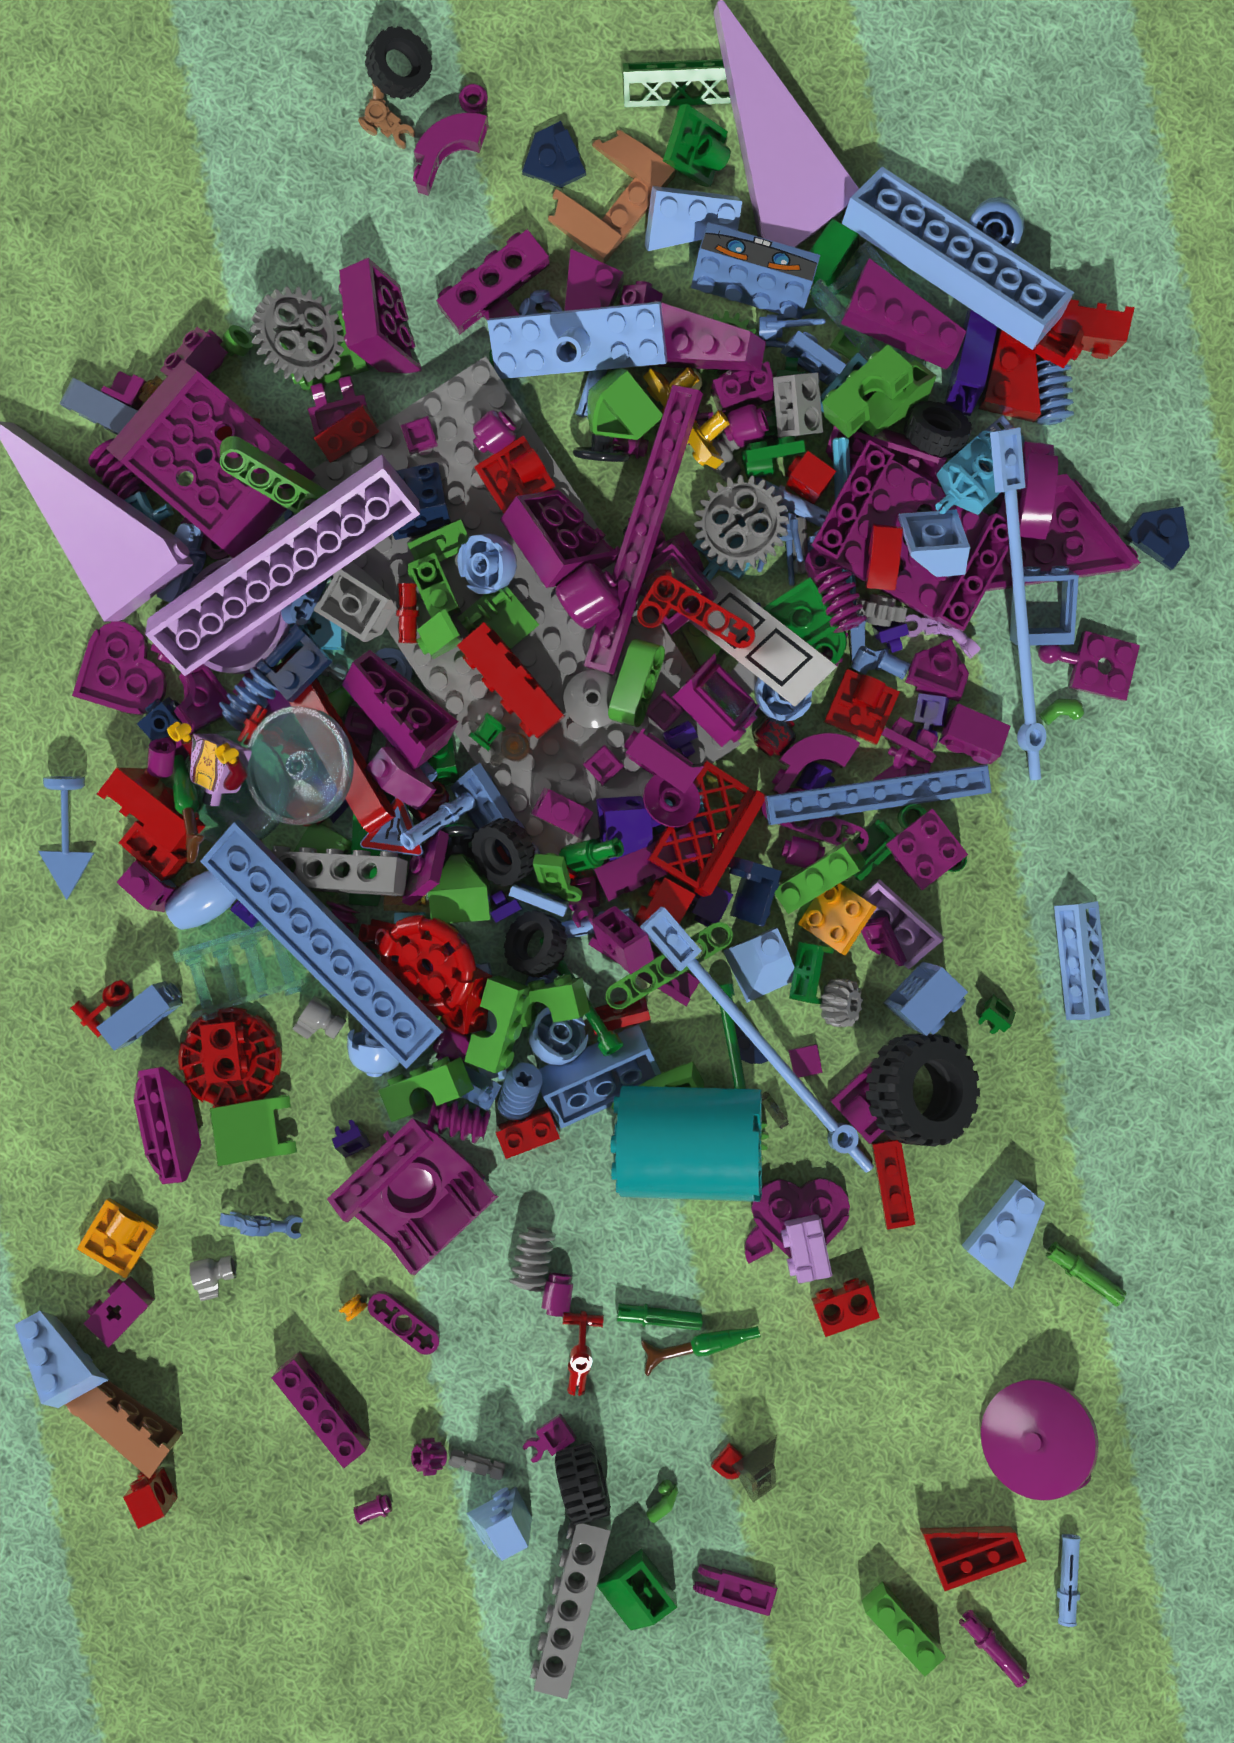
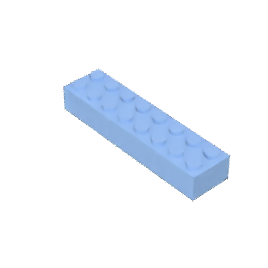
M881 167L849 200L842 221L843 225L858 233L861 237L1032 350L1062 317L1074 294L1072 290L884 167Z

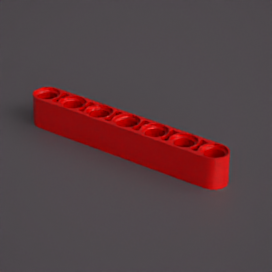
M297 652L293 653L274 669L278 672ZM316 678L293 703L290 701L289 703L357 820L368 833L372 834L395 818V811L381 787L367 771L366 767L368 764Z

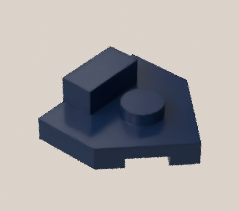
M561 121L535 133L522 170V175L548 182L550 185L559 188L586 176V171L580 161L577 148Z
M1183 506L1142 513L1124 538L1170 571L1173 570L1190 547Z

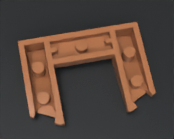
M621 130L616 131L617 137L604 143L598 139L592 144L596 150L633 178V181L605 216L599 219L586 208L556 189L553 194V199L558 200L555 216L549 215L548 217L549 222L604 264L648 211L652 186L667 187L676 173V169L663 162L662 157Z

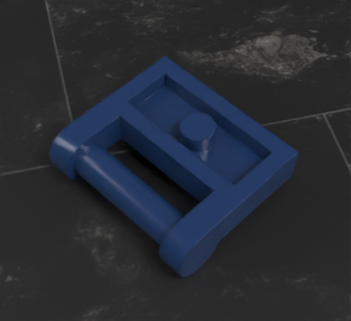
M295 624L290 629L291 633L265 660L261 658L256 663V667L272 682L285 699L292 703L333 662L304 628L298 624ZM301 641L304 646L277 672L273 667Z

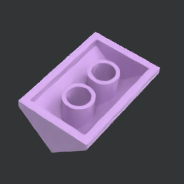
M874 879L861 893V897L877 907L870 919L887 916L907 959L904 964L906 968L910 969L944 940L945 937L880 879Z

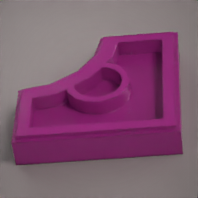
M202 664L186 676L181 673L179 678L184 686V698L174 712L182 723H187L191 726L192 731L190 734H193L223 718V710L219 705L221 701L226 704L231 702L226 696L228 694L206 665Z

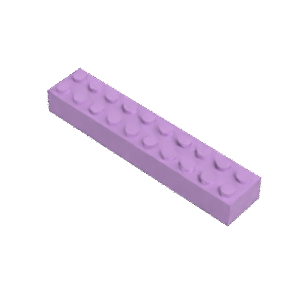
M381 454L150 616L147 620L145 635L186 676L420 515L419 499L383 454Z

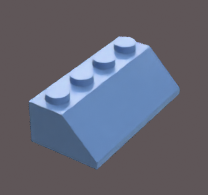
M639 1024L617 1033L624 1045L609 1056H603L598 1048L599 1042L585 1048L569 1063L563 1065L548 1064L539 1069L543 1081L540 1088L542 1096L561 1129L612 1106L614 1097L620 1096L622 1086H639L661 1074Z

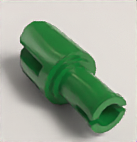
M618 838L601 843L596 839H590L566 845L561 849L559 856L564 857L569 868L580 872L600 867L605 859L622 856L624 847Z

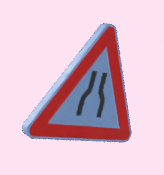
M395 797L391 805L396 817L374 833H367L360 845L366 849L422 856L424 851L421 843L413 850L406 849L401 843L400 835L414 827L406 804Z

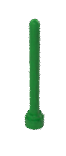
M544 936L540 939L541 945H543ZM564 959L560 961L559 966L556 968L560 976L571 975L572 979L575 978ZM587 997L590 1011L585 1016L598 1035V1048L603 1056H609L618 1051L624 1043L617 1033L614 1034L612 1030L608 1031Z
M733 984L719 985L733 1001L732 997L735 996ZM716 1001V1005L720 1006L735 1089H747L734 1020Z

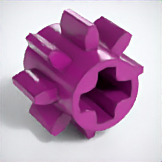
M423 1438L422 1444H416V1447L412 1450V1465L417 1469V1472L423 1471L424 1476L436 1475L437 1470H442L446 1464L447 1451L441 1445V1442H435V1438Z

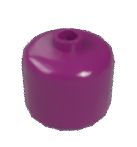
M591 562L582 564L555 587L556 595L566 612L584 629L592 628L614 612L620 605L619 595L615 589L617 583L613 576L607 570L603 572L597 565Z

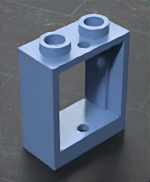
M1034 566L1023 567L1024 582L1063 581L1060 627L1028 628L1030 645L1074 644L1079 575L1069 570L1068 566H1052L1051 571H1041L1040 567ZM1012 587L1010 641L1018 646Z
M164 981L152 984L96 1028L114 1051L124 1048L183 1004L179 999L182 995L172 983L168 985Z

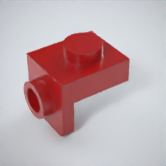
M1079 329L1072 340H1069L1050 330L1037 344L1033 352L1044 360L1050 361L1064 369L1070 359L1075 361L1084 347L1081 343L1084 332Z

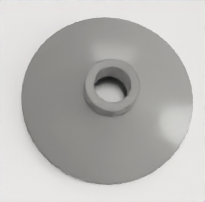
M587 670L575 675L568 682L563 696L565 710L572 721L585 728H600L609 724L612 720L608 716V709L616 681L607 673L598 670ZM588 694H597L598 701L593 704L587 701Z

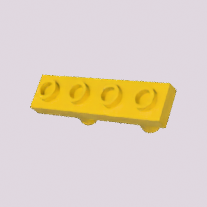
M689 367L671 383L667 381L664 375L653 369H650L643 376L649 385L647 387L649 394L664 406L662 409L663 414L673 385L692 388L700 381L697 374ZM719 410L701 427L696 420L694 421L687 443L694 449L692 455L700 465L704 466L706 464L714 469H717L724 460L712 445V440L730 424L726 415Z

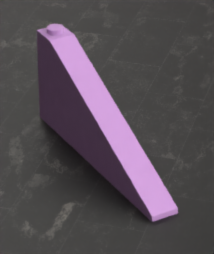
M720 0L717 2L713 14L757 234L760 238L797 248L829 223L831 219H834L848 206L850 198L859 188L726 3Z
M0 421V440L104 622L122 621L194 565L189 556V549L179 538L16 424Z

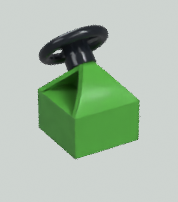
M621 368L611 369L589 389L587 411L590 430L593 433L591 434L592 447H576L573 450V455L578 458L595 461H628L630 454L627 451L613 450L614 437L638 440L663 417V414L627 370Z
M462 825L444 827L441 831L449 835H464L453 836L448 839L445 854L446 860L443 864L440 883L428 892L431 920L438 918L448 924L490 920L493 904L491 882L480 872L475 861L469 858L473 854L472 847L468 848V842L472 841L475 832L478 830Z

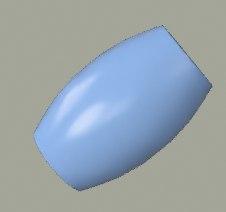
M206 871L183 883L165 903V911L170 921L178 929H190L206 924L220 916L237 898L210 871Z

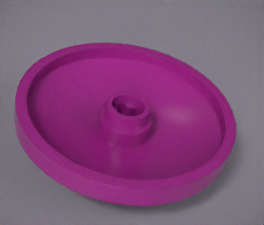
M1045 1379L1022 1380L1002 1389L994 1396L986 1408L981 1425L983 1453L995 1476L1013 1492L1034 1500H1054L1078 1489L1092 1473L1098 1456L1096 1425L1085 1404L1068 1388Z

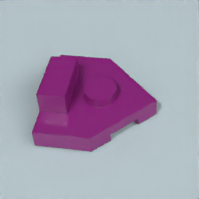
M950 638L939 645L916 653L912 658L905 683L916 686V692L944 696L959 702L969 672L965 664H962L955 651L956 647Z

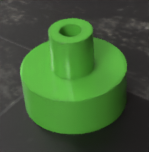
M231 325L223 334V342L226 345L224 349L228 352L229 356H234V354L244 356L254 345L251 335L240 326Z

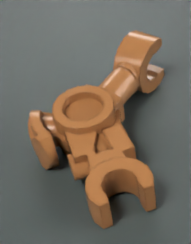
M373 84V98L369 99V104L365 109V116L360 117L358 121L368 134L376 136L378 132L374 127L379 128L381 133L387 138L392 135L399 148L405 149L406 144L400 140V136L403 133H408L414 137L415 132L411 126L402 124L401 119L389 110L384 100V93Z

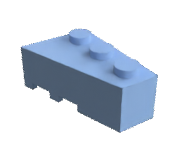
M652 186L645 247L648 251L702 240L708 222L738 231L742 201L737 196Z
M1015 1180L962 1244L963 1248L1013 1289L1045 1202L1018 1180Z
M38 1311L15 1324L41 1404L59 1408L109 1380L94 1365L91 1357L84 1353L76 1343L77 1340L56 1316Z
M506 1487L497 1491L492 1496V1500L467 1513L481 1542L486 1544L489 1550L492 1549L493 1553L501 1561L529 1546L532 1516L517 1487L511 1490Z

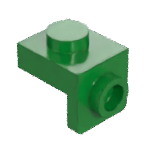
M450 738L443 748L427 760L432 768L437 771V777L434 780L440 782L443 786L459 780L453 739Z

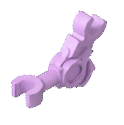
M914 614L905 617V622L914 621L917 624V629L908 631L909 635L907 637H916L922 631H924L925 635L942 634L948 637L952 636L969 659L981 650L977 643L968 638L963 631L932 620L923 615V618Z

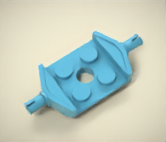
M982 431L937 473V478L946 495L935 505L937 511L942 508L939 512L940 514H945L948 509L956 505L979 515L1001 493H995L990 432L993 431ZM978 463L986 464L990 472L983 471Z

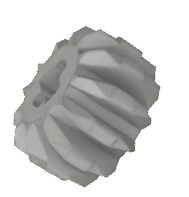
M837 978L830 979L828 985L824 986L820 1008H822L821 1017L825 1019L826 1024L834 1027L853 1026L855 1021L859 1019L863 998L860 996L862 991L858 987L857 982L850 979Z

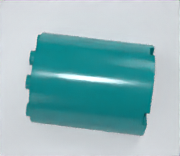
M621 1087L620 1096L614 1097L613 1108L614 1114H617V1123H615L614 1135L611 1136V1153H615L611 1177L612 1180H616V1193H619L620 1197L761 1202V1089Z

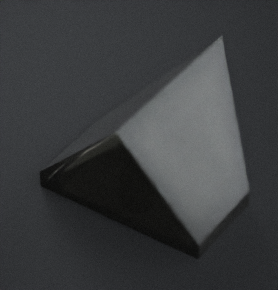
M777 1434L732 1465L753 1503L776 1487L774 1463Z

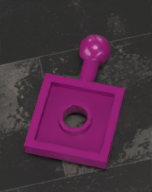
M1084 631L1081 634L1077 653L1061 650L1059 645H1040L1038 656L1042 662L1047 664L1055 663L1058 660L1074 664L1068 688L1120 701H1127L1140 645ZM1101 658L1107 659L1111 664V670L1108 674H1102L1098 670V662Z

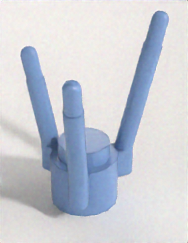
M804 309L802 316L815 314L817 309ZM767 314V317H760L759 338L766 340V347H779L783 349L786 342L776 340V338H782L783 327L825 324L826 320L821 318L783 321L792 317H786L782 314Z
M785 513L782 516L788 517L790 523L782 527L788 531V535L779 536L782 541H786L789 585L794 586L792 540L794 541L795 552L799 562L803 561L796 515ZM759 559L757 571L761 572L764 563Z

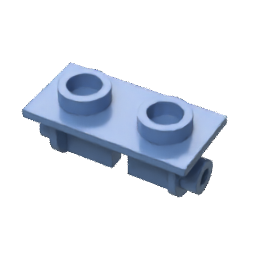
M464 1065L474 1090L462 1097L489 1111L502 1085Z

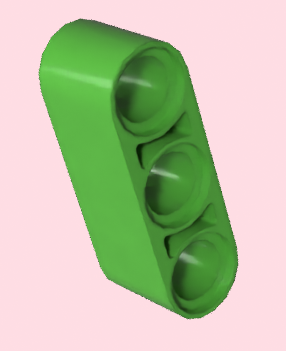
M633 639L631 641L609 704L608 716L610 720L634 727H639L643 723L665 657V649L662 645L640 639Z

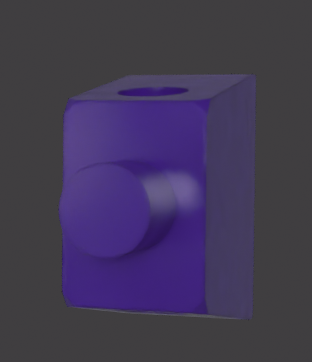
M627 796L596 799L600 843L618 838L624 847L622 856L650 846L653 843L652 828L662 824L655 821L649 815L645 808L643 797ZM620 857L609 858V860H615Z

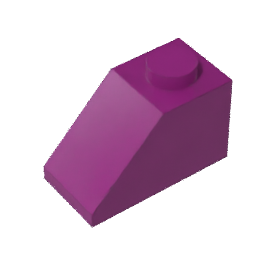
M382 747L366 767L381 789L416 810H420L437 790L420 768L414 771L393 747Z

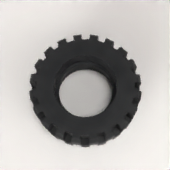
M904 1034L901 1037L891 1039L888 1045H883L877 1053L879 1057L874 1058L870 1065L872 1072L867 1074L866 1083H869V1091H866V1098L871 1102L869 1110L872 1116L877 1117L875 1123L880 1130H885V1134L892 1140H898L899 1143L936 1147L949 1144L953 1139H958L964 1133L963 1128H968L973 1121L971 1116L977 1112L978 1104H976L977 1097H980V1088H977L978 1072L973 1070L975 1064L971 1057L965 1056L967 1051L960 1044H956L954 1039L948 1036H941L940 1034H928L927 1036L923 1034ZM924 1065L932 1079L933 1094L928 1108L921 1114L914 1101L913 1083L917 1072Z

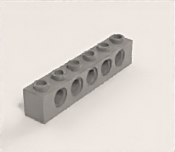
M273 846V851H271L289 870L294 862L296 863V869L293 874L310 891L404 896L408 861L398 858V853L382 851L380 856H371L369 851L353 850V855H345L344 851L339 849H326V853H317V849L300 847L299 852H290L289 847ZM322 863L323 870L317 876L316 869ZM347 865H349L350 872L346 877H344L343 870ZM374 866H377V874L371 879L370 871Z
M596 1519L574 1525L571 1521L569 1523L566 1535L567 1539H571L568 1550L563 1548L559 1566L564 1568L561 1577H555L552 1594L556 1595L554 1605L548 1604L544 1621L549 1623L547 1633L541 1632L537 1650L542 1651L539 1661L534 1660L530 1678L535 1679L534 1691L565 1699L568 1698L611 1532V1521ZM581 1544H587L592 1549L587 1553H582L577 1550V1547ZM574 1572H580L584 1575V1578L576 1581L570 1575ZM566 1600H572L577 1605L573 1608H566L562 1603ZM559 1628H565L570 1633L560 1636L555 1631ZM552 1656H558L562 1661L554 1664L548 1659Z

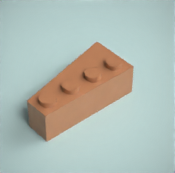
M109 1380L65 1404L70 1413L83 1420L149 1479L183 1434Z

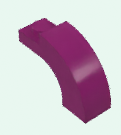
M478 113L454 114L436 122L422 135L414 150L416 162L422 164L416 166L413 175V182L416 184L418 193L429 196L441 162L451 153L459 150H471L480 153L489 127L486 115Z
M1025 442L1022 451L1026 488H1022L1018 507L1019 524L1021 527L1020 536L1046 540L1056 497L1058 456H1054V445Z
M835 733L816 734L802 739L790 747L778 760L787 766V769H779L772 780V783L775 784L772 791L776 794L786 793L801 769L812 761H829L840 768L845 767L860 742L851 737Z

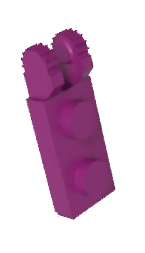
M705 1564L699 1565L698 1573L718 1580L717 1587L702 1581H695L693 1585L695 1592L712 1597L718 1602L770 1616L778 1589L777 1584L726 1569L720 1570Z

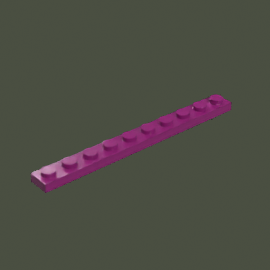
M677 385L672 386L612 574L617 583L615 589L619 595L620 605L614 612L596 625L584 662V666L590 669L614 675L703 393L697 389Z

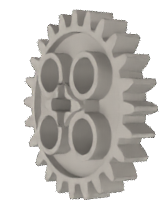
M288 286L282 292L275 289L271 296L267 294L263 298L262 302L255 308L256 312L251 317L254 324L250 328V332L257 334L253 338L252 343L261 345L256 352L257 355L266 354L265 365L273 362L275 364L274 373H277L280 369L284 370L285 379L292 373L296 382H299L303 375L307 382H310L314 377L321 379L325 373L329 374L334 368L333 366L340 361L338 356L344 351V348L340 346L344 342V337L338 335L342 330V325H335L334 323L339 317L338 314L330 315L328 313L331 305L323 307L321 305V296L313 300L311 290L304 296L301 293L300 287H297L293 294ZM279 315L284 316L288 322L283 321ZM307 319L311 320L315 326H312ZM280 342L284 343L289 350L284 349ZM308 347L313 348L316 354L312 353Z
M739 475L738 482L735 484L728 477L726 487L717 482L718 492L714 493L708 490L707 493L711 499L709 501L700 500L701 505L705 509L696 511V515L702 519L694 523L696 529L702 530L696 534L698 540H705L700 547L703 551L709 550L707 556L710 560L718 556L717 563L719 566L728 561V568L730 570H733L736 563H738L740 569L744 571L746 563L749 562L756 569V560L758 559L767 564L765 555L769 553L772 556H776L777 554L773 547L775 545L784 546L779 536L788 535V531L782 527L790 523L788 517L782 516L788 512L787 507L784 505L779 506L784 501L782 496L774 497L776 493L774 486L766 490L767 484L765 480L760 481L756 485L754 476H751L748 483H745L742 475ZM744 499H754V503L750 508H740V504ZM761 508L764 509V512L758 513ZM720 514H728L729 518L726 523L722 525L715 523L716 518ZM743 519L746 526L741 528L737 521ZM758 523H769L765 532H755V527ZM721 533H726L723 538L719 537ZM741 537L744 539L743 544L739 548H730V543L734 538Z

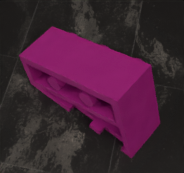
M570 249L564 311L613 306L624 282V272ZM569 342L570 346L573 349L577 350L575 345Z

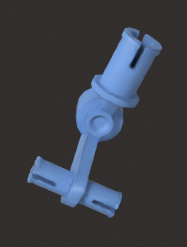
M865 621L859 626L850 629L851 660L853 661L851 667L863 674H867L868 670L882 669L899 677V679H903L906 676L910 667L909 662L889 654L888 649L874 651L865 646Z

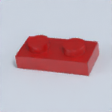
M645 996L623 1009H614L608 1004L595 1008L608 1031L651 1020ZM622 1000V1001H619V1002H615L614 1004H616V1005L623 1004V1003L625 1002V1000Z

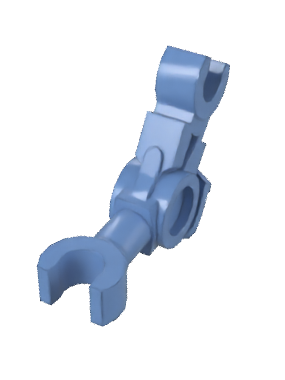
M230 1211V1214L221 1213L219 1224L227 1227H236L240 1229V1234L252 1237L269 1236L273 1232H282L293 1239L301 1237V1233L291 1231V1226L296 1222L302 1223L303 1219L297 1215H290L283 1221H277L266 1216L242 1215V1213Z

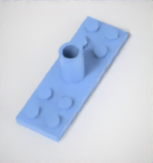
M661 301L499 317L487 320L494 369L500 379L667 363ZM569 342L573 343L577 350L573 349Z

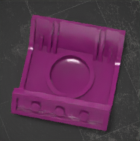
M412 1118L335 1190L327 1200L344 1222H349L355 1216L391 1248L411 1275H416L499 1196L484 1179L485 1176L430 1125Z

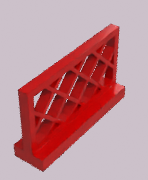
M707 760L704 762V767L693 783L696 787L699 786V795L702 797L705 812L698 813L695 818L706 816L710 832L696 835L692 820L688 823L691 837L677 840L674 827L666 826L647 859L692 887L694 892L702 897L713 893L765 801L764 796H766L759 790L753 791ZM707 771L717 777L719 788L705 790L703 777ZM735 788L744 794L739 804L729 805L727 789ZM720 791L724 808L710 810L707 794ZM736 808L735 812L732 815L731 809ZM725 811L728 821L727 826L724 829L715 830L712 814ZM722 833L720 838L718 839L717 834ZM711 835L714 848L711 853L701 855L698 838ZM669 836H671L672 841L666 842ZM692 840L696 857L682 860L678 843ZM673 844L676 862L666 863L658 858L664 846ZM707 857H708V859L706 860V862H705V864H704L702 858H707ZM697 860L700 873L696 880L686 875L683 863ZM678 865L679 870H677L673 866Z

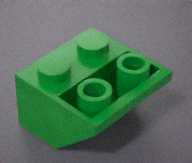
M642 1548L597 1582L599 1590L630 1631L655 1625L677 1608L676 1593Z

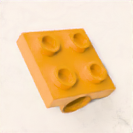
M839 883L813 899L798 925L846 956L877 907Z
M108 1198L77 1247V1250L122 1277L127 1278L158 1227L111 1198Z

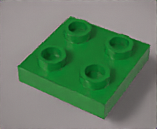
M680 105L663 162L699 185L711 187L715 172L723 169L730 158V148L724 144L728 131L690 105Z
M795 436L775 440V445L768 447L767 441L749 444L746 446L747 450L740 454L746 477L750 479L751 476L758 478L773 475L772 459L806 452L804 440L796 441Z

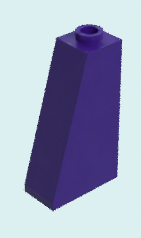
M968 308L963 326L966 334L955 358L944 404L961 411L963 415L971 416L985 387L997 326Z

